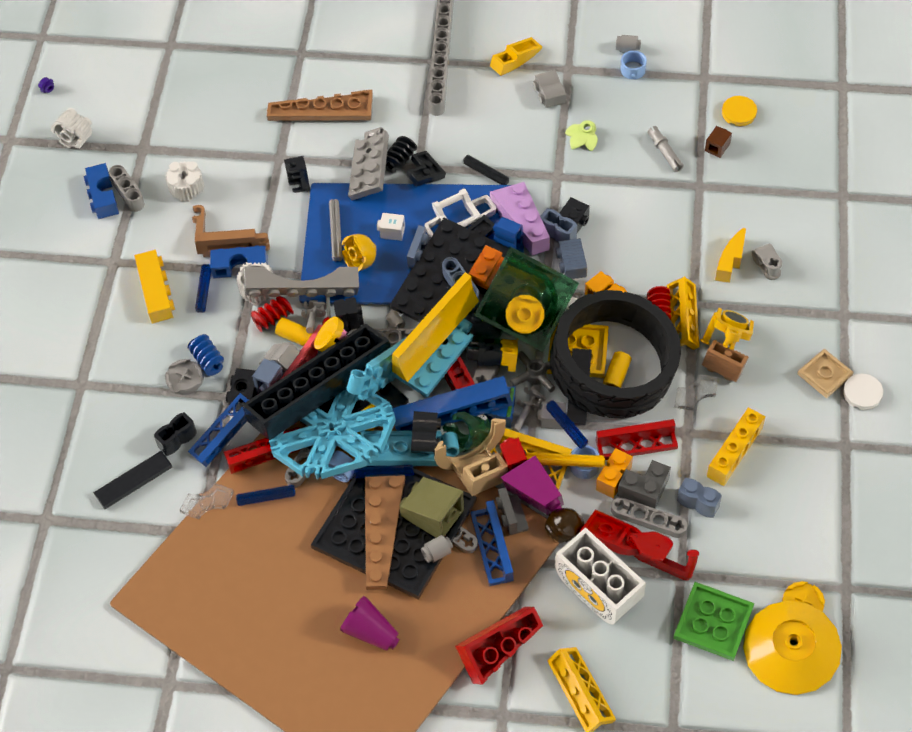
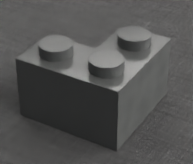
M652 460L645 476L626 469L618 485L617 497L656 509L669 480L671 467Z

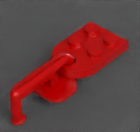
M596 509L580 530L581 532L586 527L613 552L627 556L633 555L639 561L685 581L693 576L699 551L689 550L687 552L688 561L686 566L667 559L666 557L673 547V541L658 532H641L638 528Z

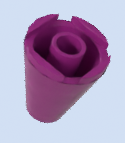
M361 597L356 603V607L344 620L340 631L387 651L389 648L393 650L400 641L397 638L399 633L367 597Z

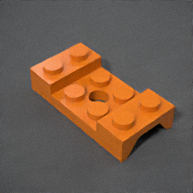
M485 245L468 273L475 285L509 301L519 295H530L537 298L540 302L547 287L551 286L553 276L541 270L535 269V271H532L502 257V252ZM510 277L513 278L515 282L510 284L507 283L505 279Z

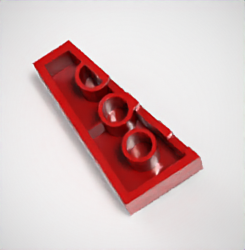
M523 607L455 645L473 684L483 685L488 680L487 678L501 667L500 665L512 657L516 650L543 626L535 607Z

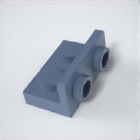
M418 225L409 249L407 263L410 268H413L416 261L420 260L424 248L431 239L426 234V227Z

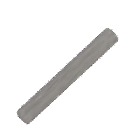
M331 199L329 201L332 259L333 261H341L342 244L339 201Z

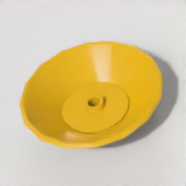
M788 600L770 604L755 614L745 631L743 650L748 667L761 683L776 692L799 695L816 691L832 679L840 665L842 645L837 628L825 613L808 603ZM790 641H797V645H791Z

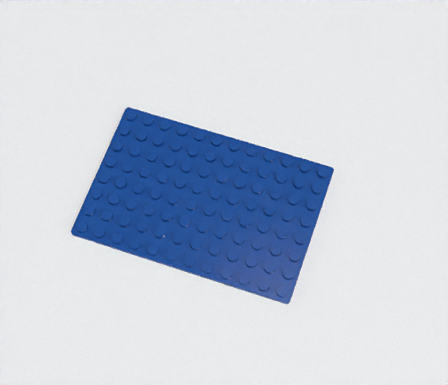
M312 183L301 281L318 279L332 273L338 267H348L343 255L341 261H333L329 210V201L331 199L339 201L341 244L347 236L362 234L369 237L376 245L375 261L370 267L358 272L359 290L357 295L351 297L356 298L357 304L390 305L412 268L408 267L407 255L418 225L425 227V223L437 217L432 203L443 201L459 193V190L464 188L472 201L484 195L490 197L491 191L511 185L423 184L416 187L414 184H383V191L351 200L348 197L350 183ZM462 200L442 208L447 219L455 223L471 217ZM487 203L475 206L480 214L491 209ZM496 212V214L490 216L489 219L495 224V222L497 220L499 221L501 217L499 216V213ZM382 213L404 215L405 230L402 241L380 238V231H377V222L381 220ZM439 224L430 228L433 234L436 231ZM493 232V233H492L489 237H487V238L493 240V239H494V236H495V232ZM523 244L521 249L519 250V253L524 254ZM299 295L300 303L306 301L307 304H309L310 300L326 303V296L307 297L306 295ZM335 295L330 297V304H333L335 300H345L351 297Z

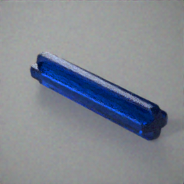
M202 264L195 303V309L198 313H204L206 310L211 277L210 264Z
M554 400L546 404L547 411L580 449L586 447L588 440Z
M413 465L373 466L354 470L355 478L412 476L414 474Z
M287 485L237 494L236 501L238 506L293 497L296 492L294 485Z

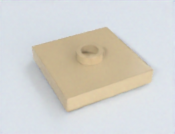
M823 349L798 371V375L825 398L833 394L854 373L826 349Z

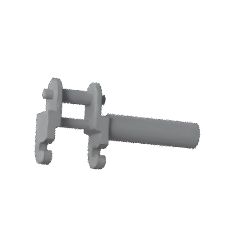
M310 300L309 305H307L306 301L303 304L304 308L308 309L307 314H305V310L301 312L302 317L309 318L306 327L307 333H313L316 317H324L326 315V303L316 300Z
M528 387L524 388V392L532 396L530 402L523 401L521 403V400L517 401V404L523 410L512 428L513 431L519 432L531 409L538 411V409H541L542 401H546V397L538 394V391L531 388L528 390ZM534 399L538 400L536 404L532 403Z

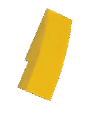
M532 37L509 44L505 51L492 56L490 67L502 76L526 63L542 50V46Z
M746 228L738 231L723 250L716 271V281L730 283L732 268L740 269Z

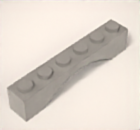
M245 267V296L259 297L261 295H268L269 297H278L279 295H287L288 297H297L298 295H306L307 297H315L317 295H325L326 297H333L335 295H344L345 297L357 295L359 290L358 267H338L335 271L324 277L305 281L280 277L265 267Z

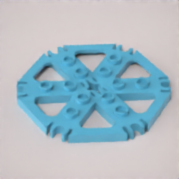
M345 389L335 396L328 414L317 408L299 420L308 427L284 434L281 432L269 440L272 454L276 459L302 477L305 474L306 478H309L310 474L314 473L316 479L320 477L324 479L365 467L367 463H372L370 456L374 455L378 458L380 457L379 452L382 454L396 422L390 402L374 394L365 400L376 407L351 414L355 403L360 399L357 397L358 395L351 394ZM377 426L383 427L377 443H372L357 433ZM313 445L306 462L302 465L288 457V454L292 451ZM336 446L355 457V460L351 463H344L333 468L328 466Z

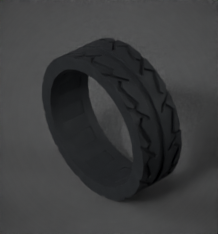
M604 290L593 292L594 294H587L572 303L559 320L549 356L550 370L556 385L573 404H576L579 408L590 414L601 417L607 416L608 418L624 419L634 417L636 414L641 415L653 409L661 401L660 399L664 398L680 362V338L672 321L658 306L633 293ZM608 321L629 326L640 332L655 348L660 360L661 373L650 382L637 387L619 388L597 382L586 375L572 358L568 347V338L577 329L594 322Z

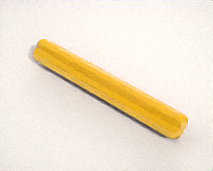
M527 453L526 455L527 460L536 456L541 465L604 467L605 465L603 455Z

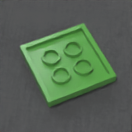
M694 582L673 639L734 661L755 603Z

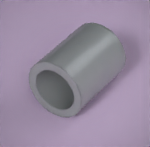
M395 310L389 312L385 317L392 328H404L406 325Z

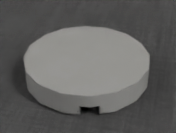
M182 359L169 366V370L165 374V380L172 392L186 395L198 390L203 383L204 375L201 366L197 362Z

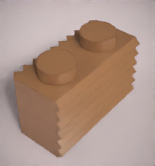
M714 340L708 348L701 365L710 372H716L724 376L726 380L737 382L749 357L737 350H731L729 347L726 348L720 342Z

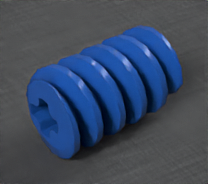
M207 334L199 335L189 342L187 348L206 375L213 376L222 370L224 357L221 356Z

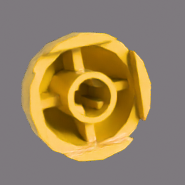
M353 234L343 239L342 245H345V250L342 251V255L348 267H358L359 272L373 264L376 258V245L369 237L362 234Z

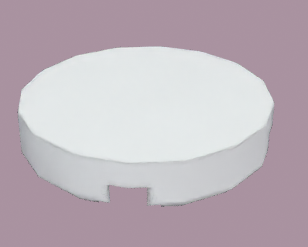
M855 374L845 382L843 395L852 407H858L860 410H869L880 403L883 397V387L877 378L869 374Z

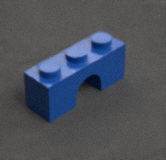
M106 163L85 168L86 175L83 177L86 186L90 188L87 189L89 200H93L90 203L92 213H96L98 219L119 214L113 190L103 191L113 187Z
M256 245L253 247L210 250V268L213 279L232 277V269L240 264L246 265V262L252 264L254 262L256 264L258 262L260 264L266 262L268 265L266 246Z

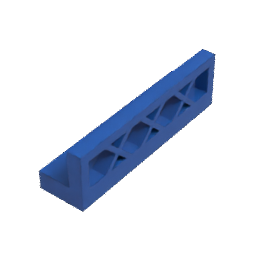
M241 393L188 451L205 467L211 463L247 422L243 407L236 412V405L241 400L245 403L249 401ZM233 416L232 419L223 427V420L226 417ZM213 431H220L210 442L211 433ZM207 445L199 456L195 453L200 446Z
M494 500L487 501L485 509L472 511L470 514L489 586L514 581V575ZM487 515L488 522L484 526L477 522L476 517ZM485 531L493 535L490 544L481 538ZM490 549L498 553V557L494 562L486 557ZM494 568L503 571L504 577L492 579L491 573Z

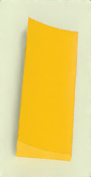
M465 272L392 353V372L406 382L414 376L479 302L469 274Z

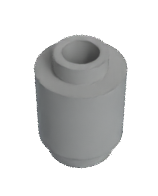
M617 36L616 50H620V52L640 50L641 40H638V36Z
M440 535L425 543L424 547L421 548V552L428 563L431 561L436 562L451 554L453 545L448 537Z

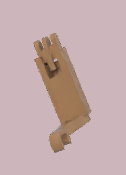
M202 205L193 206L195 213H201L199 216L194 215L192 217L193 223H196L195 245L197 254H203V257H210V250L253 247L256 245L266 246V251L270 250L268 234L256 233L255 229L205 232V208Z

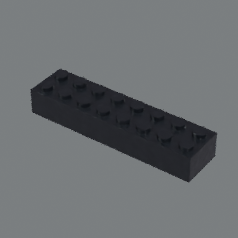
M364 324L244 403L242 407L247 422L268 440L273 439L347 388L351 371L354 369L365 371L368 362L391 347L389 340L368 324Z

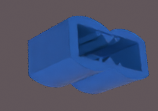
M501 217L494 224L493 231H495V236L493 240L519 252L523 244V225Z

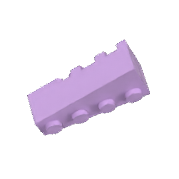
M525 182L491 191L490 199L495 204L499 216L523 225V245L531 255L548 251L550 237Z

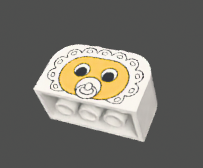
M586 527L556 553L555 568L561 580L605 622L612 625L615 624L644 597L646 582Z

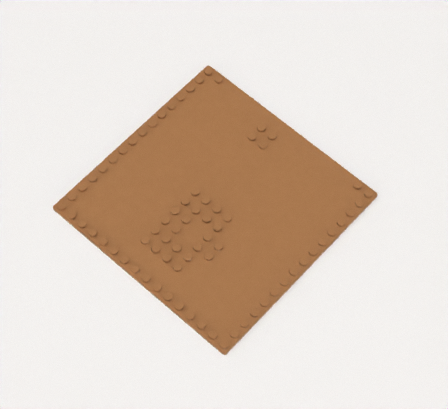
M298 421V422H296L295 424H293L292 426H290L289 428H287V429L284 430V431H287V430H290V429H293V428H296V427H299V429H301V428H305V427H308V426L305 425L304 423H300V421ZM395 425L393 426L392 431H397ZM377 426L374 431H383V427ZM260 433V434L254 439V441H257V440H260V439H263V438H266V437H265L263 434ZM336 446L335 451H336V450L341 451V452L347 454V455H348L349 457H351L353 460H355V457H353L352 455H350L349 453H347V452L344 451L343 449H341V448H339L338 446ZM300 450L288 454V457L294 460ZM307 458L301 459L299 464L305 463ZM273 459L233 474L228 469L110 602L111 607L284 732H416L465 668L455 645L502 620L560 543L552 539L546 532L545 524L547 519L522 503L521 506L529 529L525 532L509 535L507 527H504L502 524L501 509L498 510L495 498L498 497V488L494 486L474 495L477 497V501L470 512L485 509L486 502L494 500L513 569L514 581L489 586L479 545L473 553H465L453 545L451 554L443 557L419 600L389 585L387 589L366 590V574L311 548V543L352 479L346 483L335 479L333 476L316 479L315 474L312 473L299 487L293 488L288 486L285 480V473L289 467L278 459ZM410 466L469 493L453 469H442L439 466ZM297 474L294 477L291 476V480L294 478L298 479ZM469 513L462 527L476 537L471 514ZM487 515L476 517L477 522L484 526L488 522ZM485 531L481 538L490 544L493 535ZM462 534V537L460 539L465 542V547H472V540L467 542L463 539L464 534ZM490 549L486 557L494 562L498 557V553ZM494 568L491 573L492 579L504 577L503 571ZM361 597H367L399 633L397 638L400 641L393 650L391 648L387 651L340 631L344 620L356 607L355 605Z

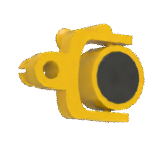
M718 308L717 312H714L700 341L709 345L715 328L725 333L726 338L722 345L726 348L729 345V349L733 350L736 342H739L740 339L748 341L751 339L754 321L750 320L749 322L746 317L731 310H724L722 312V309Z

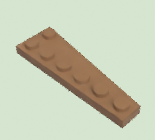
M373 90L351 92L350 95L342 96L341 93L334 94V97L327 98L317 96L316 99L311 100L301 98L268 103L267 120H371Z
M405 474L365 475L366 590L387 589Z

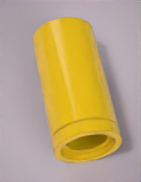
M284 317L278 321L275 328L276 335L301 346H304L313 334L307 333L305 326Z
M622 351L614 352L603 384L612 387H622L632 361L629 354Z

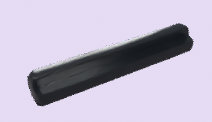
M470 155L464 157L463 163L500 185H507L509 183V177Z

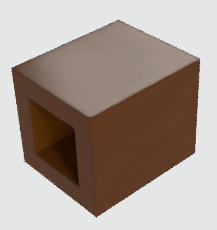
M716 126L706 139L705 151L721 158L731 143L732 132Z

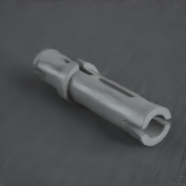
M653 126L654 131L650 128L647 133L655 142V147L661 151L673 168V171L678 172L677 167L679 170H682L684 165L668 144V139L661 134L657 126Z

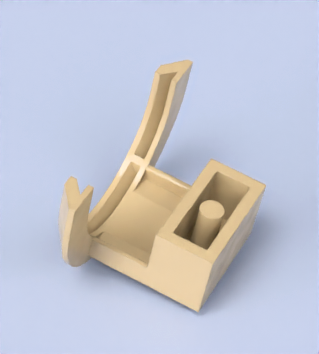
M492 419L491 429L486 439L467 454L457 457L446 456V445L443 446V441H440L435 448L434 458L436 464L442 469H453L471 496L503 483L501 477L508 473V466L498 452L493 455L490 453L504 435L506 420Z

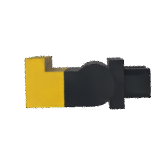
M480 336L479 341L471 340L468 344L467 360L477 361V366L483 367V364L486 366H508V371L515 372L518 340L485 339V336Z

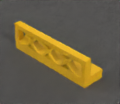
M684 276L666 285L670 289L669 295L671 296V321L675 327L677 318L681 317V321L675 327L677 333L681 332L682 335L680 345H687L695 350L700 347L696 284ZM679 286V289L674 296L673 289ZM679 300L680 305L678 306L677 310L674 311V306Z
M577 647L560 648L547 662L585 732H594L603 724L613 723L616 718ZM572 654L575 661H573L569 655ZM600 710L604 712L606 717L602 716Z

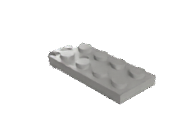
M382 127L365 132L364 140H355L348 197L351 200L383 191L389 135Z

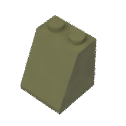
M423 477L420 482H416L413 485L410 495L402 499L399 505L401 517L436 538L440 535L445 536L464 511L463 491Z

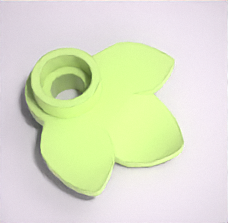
M590 120L583 121L581 124H573L565 132L567 136L571 137L570 147L572 150L585 145L589 151H593L598 142L595 134L596 125Z

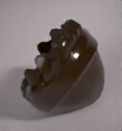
M559 508L549 514L545 530L552 539L559 543L570 542L580 533L584 526V520L574 509Z

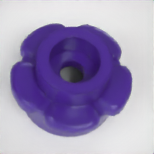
M48 77L42 78L38 84L40 91L50 93L54 89V81Z

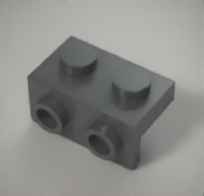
M506 487L498 489V497L495 498L498 510L501 509L502 524L504 527H507L509 535L528 531L529 527L518 494L508 496Z

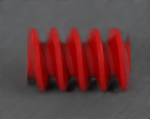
M665 286L651 288L647 292V300L651 301L653 305L658 306L671 320L670 289Z
M279 295L276 297V300H270V304L265 303L264 308L258 307L257 312L252 311L251 317L256 327L262 332L261 327L268 330V323L275 326L274 319L279 321L281 315L288 318L287 311L292 315L294 311L288 300Z

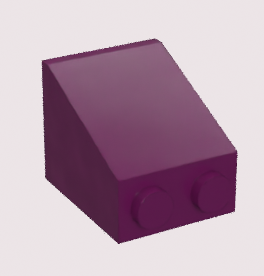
M533 456L501 477L507 491L512 494H518L520 499L546 515L562 508L561 506L564 505L561 493L536 456Z

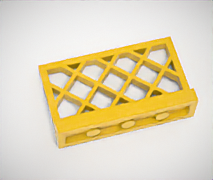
M506 428L503 437L499 441L503 443L508 438L515 439L519 437L526 455L528 451L552 454L572 453L570 448ZM495 447L490 451L492 455L493 452L497 453ZM548 465L551 471L549 477H554L556 481L555 486L559 490L567 466H562V469L554 472L551 465Z

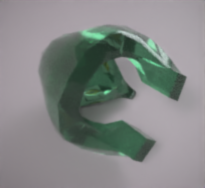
M466 412L455 413L452 415L453 420L465 421L468 425L469 434H462L455 423H445L443 426V432H454L457 434L460 452H467L477 448L486 439L491 429V423L485 415L472 416Z

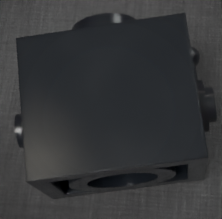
M570 197L560 211L562 217L570 218L577 224L578 233L582 226H586L588 223L590 206Z

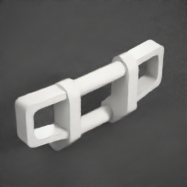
M464 188L459 190V193L443 201L432 203L437 217L425 223L426 232L429 237H432L433 232L430 228L441 223L443 218L447 219L442 208L459 200L463 201L465 208L471 215V217L457 223L464 227L475 223L483 215L489 218L496 214V206L488 195L471 201L468 192ZM487 203L491 209L480 214L475 206Z

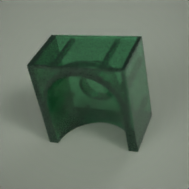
M510 246L472 317L538 352H543L579 283ZM519 295H530L537 298L544 309V320L541 326L529 334L514 331L506 320L508 303Z

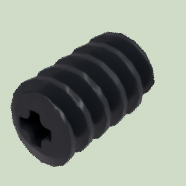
M406 136L398 137L387 151L385 169L392 174L396 173V170L400 171L414 151L417 150L416 143Z

